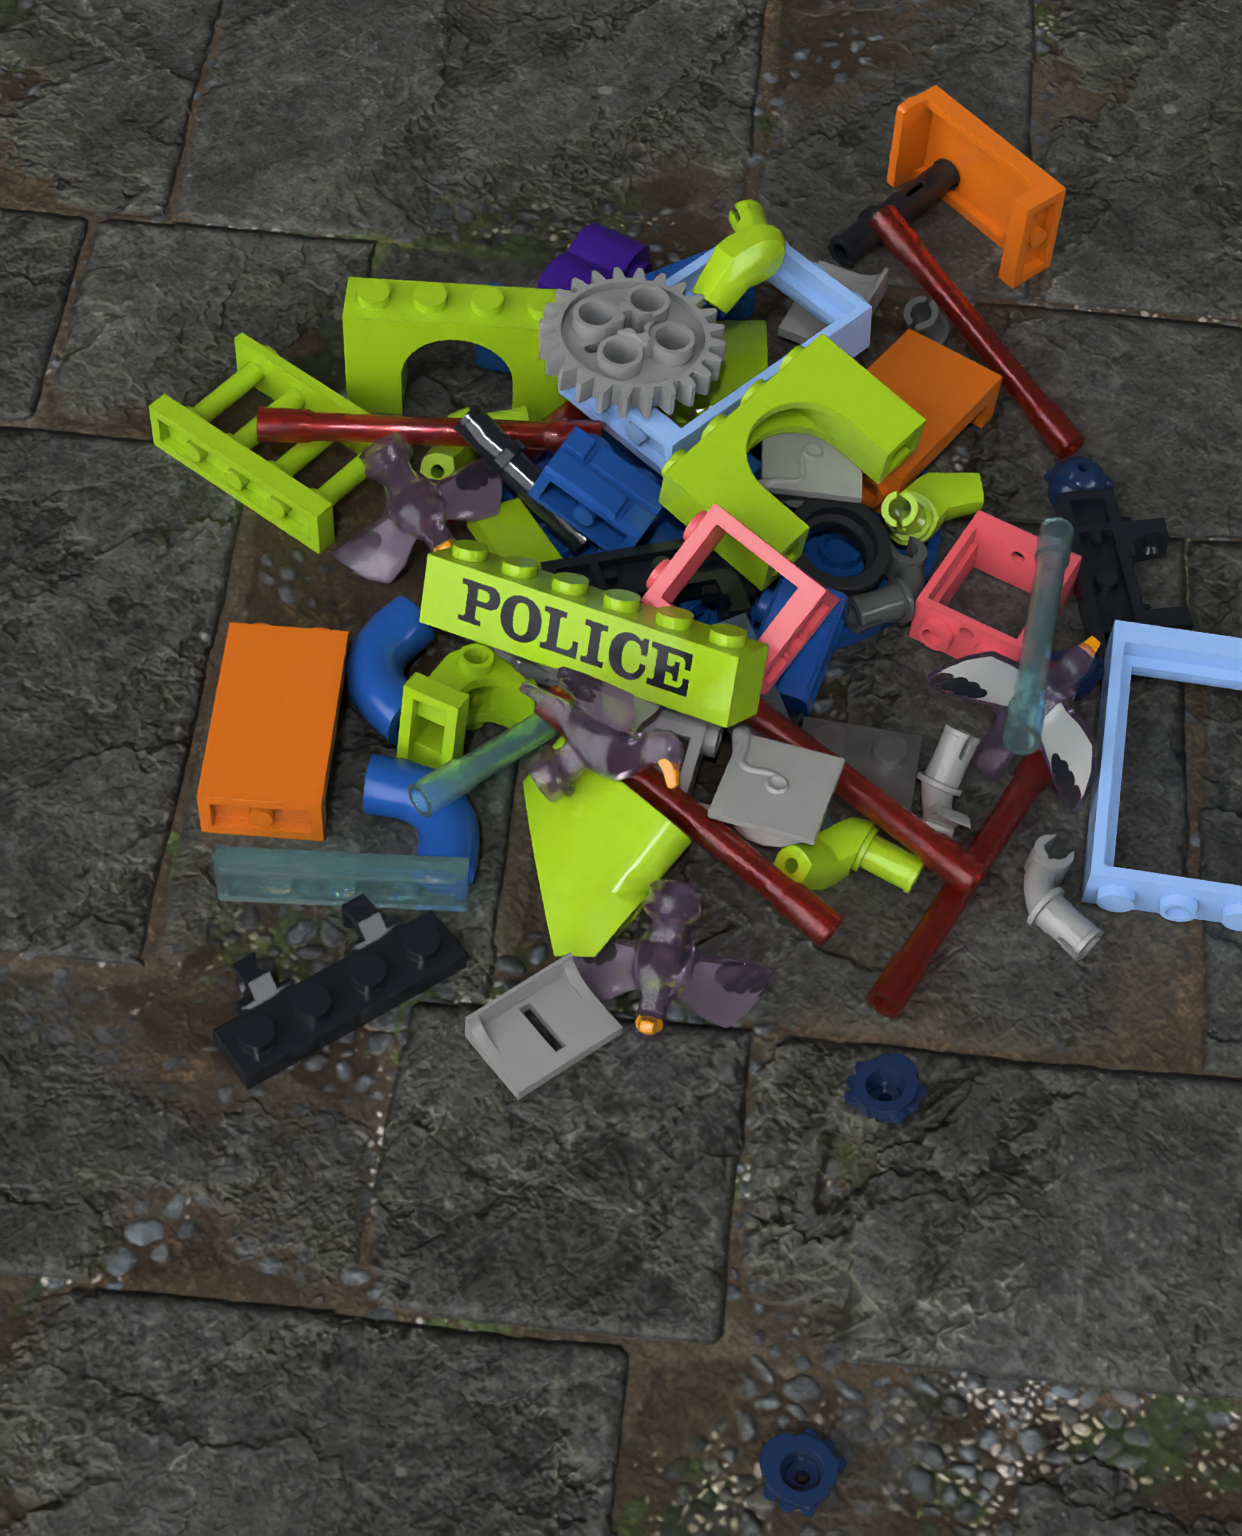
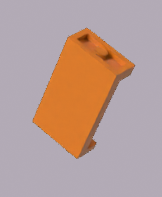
M937 85L916 96L905 99L897 107L886 182L895 189L916 178L932 166L936 160L940 158L947 159L956 167L960 181L958 182V187L950 190L941 199L1003 249L998 278L1013 289L1049 268L1067 188Z
M910 328L866 369L926 419L917 449L879 485L862 471L861 503L881 515L882 502L886 496L894 491H898V494L906 489L969 423L982 429L989 422L994 413L1003 379L1002 375Z
M229 622L196 796L201 832L324 842L327 824L325 799L346 672V662L350 651L349 631L330 630L324 627L301 628L274 626L267 623Z

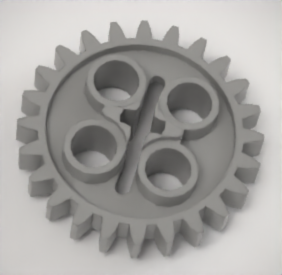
M614 267L612 279H605L602 274L595 270L591 273L589 285L578 278H573L570 292L558 288L555 293V303L546 302L544 318H540L539 359L546 360L545 373L547 376L559 375L558 389L560 391L574 387L577 388L575 402L580 404L591 397L597 399V412L602 413L610 404L618 405L620 417L626 418L631 407H638L645 418H650L652 406L658 405L664 412L671 415L674 411L675 400L691 407L694 403L695 393L707 395L711 381H718L726 348V342L723 341L725 327L723 324L716 323V308L703 309L705 296L702 293L689 297L685 296L687 283L684 281L673 287L666 286L665 273H660L653 281L646 280L643 268H638L633 278H626L619 267Z

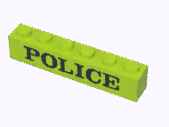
M456 540L453 542L452 547L429 553L427 556L419 618L421 623L563 672L568 671L561 668L567 667L588 674L634 694L638 698L725 728L757 715L769 644L748 638L747 631L741 627L730 624L708 625L693 620L694 614L691 611L679 607L662 606L656 608L641 603V596L628 590L609 589L605 591L589 586V579L583 575L569 572L553 574L538 569L539 563L531 558L522 556L501 557L489 553L488 545L479 541Z

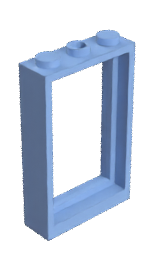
M785 240L786 247L783 263L779 270L767 281L827 325V327L801 345L807 347L823 333L854 358L870 346L872 306L859 293L850 291L831 277L821 265L812 263L789 246ZM715 247L666 279L665 285L673 287L684 281L687 283L685 296L695 295L691 291ZM786 355L682 428L654 406H652L650 418H645L638 407H631L626 418L620 417L618 405L610 404L606 410L600 413L597 412V399L593 397L580 404L575 402L576 387L563 391L559 390V393L661 475L663 466L676 451L681 448L689 451L701 440V435L707 425L717 415L724 413L728 416L738 408L745 392L757 380L764 379L767 382L779 371V366Z
M1115 620L1104 658L1105 670L1102 679L1081 902L1097 904L1100 908L1110 912H1127L1133 909L1159 913L1163 918L1176 922H1186L1193 919L1219 922L1231 930L1242 931V886L1114 867L1131 674L1242 691V638Z

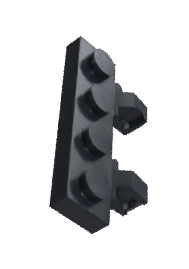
M1113 488L1057 493L1055 510L1065 549L1082 556L1075 590L1087 638L1093 636L1101 643L1097 650V657L1105 658L1106 646L1115 620L1192 631L1193 621L1189 606L1151 609L1150 604L1143 603L1134 569L1135 562L1165 557L1169 535L1164 518L1132 521L1131 517L1120 516ZM1131 674V681L1157 679Z
M682 538L541 562L540 569L553 574L569 572L583 575L589 579V586L605 591L609 589L628 590L637 593L642 598L648 591L646 582L652 571L663 560H671L685 540ZM713 550L674 601L700 597L702 604L715 602L717 617L721 624L735 625L749 631L748 615L752 612L749 599L755 598L756 586ZM780 576L776 578L771 584H777Z
M363 893L342 904L343 926L354 929L358 936V940L349 944L350 955L293 985L292 981L287 978L275 984L269 970H260L258 968L255 953L232 964L236 974L234 985L244 998L235 1002L236 1009L240 1015L212 1030L214 1044L246 1089L249 1090L465 969L466 953L432 910L402 926L396 916L383 921L380 912Z

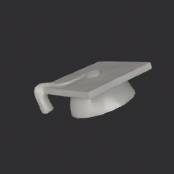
M783 433L761 441V472L758 482L783 503L794 508H798L804 501L813 498L861 503L862 470L829 443L802 433Z
M738 726L732 732V755L708 810V818L734 824L735 829L747 840L762 846L784 847L800 842L814 846L844 769L845 759L751 735L748 727Z

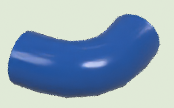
M397 596L374 614L353 638L345 672L349 698L352 704L371 728L395 745H398L403 686L408 681L404 673L405 668L416 655L435 641L432 626L419 622L420 609L404 596Z
M372 754L367 767L364 785V814L396 818L407 822L416 829L418 833V847L413 869L415 875L421 881L433 887L452 890L470 885L475 877L480 852L479 820L463 789L436 768L403 758Z

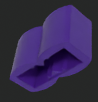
M593 222L577 235L567 252L558 255L548 265L538 281V288L571 290L573 278H578L589 285L591 273L595 270L602 274L605 279H612L614 267H619L626 278H633L638 268H643L645 274L652 272V265L649 264L650 246L602 224Z

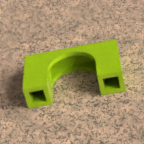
M348 277L342 316L347 399L368 413L403 415L408 375L407 358L415 350L426 344L443 340H460L481 345L497 354L506 363L513 381L512 409L526 405L531 423L561 424L568 420L569 401L559 393L558 375H546V360L539 359L540 342H538L540 318H544L546 302L555 303L557 289Z
M821 333L807 347L801 344L794 347L781 362L779 371L767 382L764 379H759L753 383L743 395L740 406L730 415L726 416L724 413L717 415L704 429L701 440L689 451L681 448L668 459L661 470L663 481L658 502L685 526H688L698 513L703 510L708 512L713 504L716 503L792 562H795L802 555L810 527L758 482L747 460L749 451L759 442L774 435L783 433L811 435L832 445L879 485L917 449L926 419L826 335ZM728 532L713 549L761 592L781 575Z

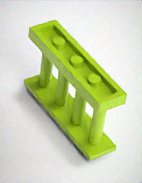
M241 332L234 338L237 372L194 407L183 406L165 393L149 405L154 445L320 555L335 542L333 506L378 467L402 483L410 477L409 438L404 436L396 426L385 424L283 359L270 346L261 345ZM253 387L275 400L235 434L224 433L210 424L212 420ZM293 414H297L316 427L277 461H267L251 450ZM336 440L359 454L318 489H309L293 478L294 475Z

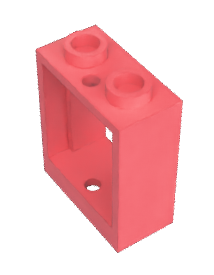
M714 503L708 512L706 510L701 511L688 524L683 534L685 542L671 560H663L652 571L646 582L648 591L641 598V601L656 608L662 606L676 607L672 604L726 532H728L798 587L758 639L760 642L769 644L761 694L766 695L840 598L735 516Z
M978 510L917 597L909 637L922 642L932 650L941 651L962 662L992 656L1022 672L1073 595L1082 556ZM973 568L1043 599L1017 639L947 607Z

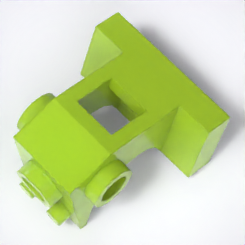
M479 642L465 645L461 649L449 653L429 677L415 672L404 684L396 757L436 768L459 785L466 730H476L483 727L486 722H492L530 737L533 730L538 695L536 681L533 678L526 679L508 660L501 658L488 645Z

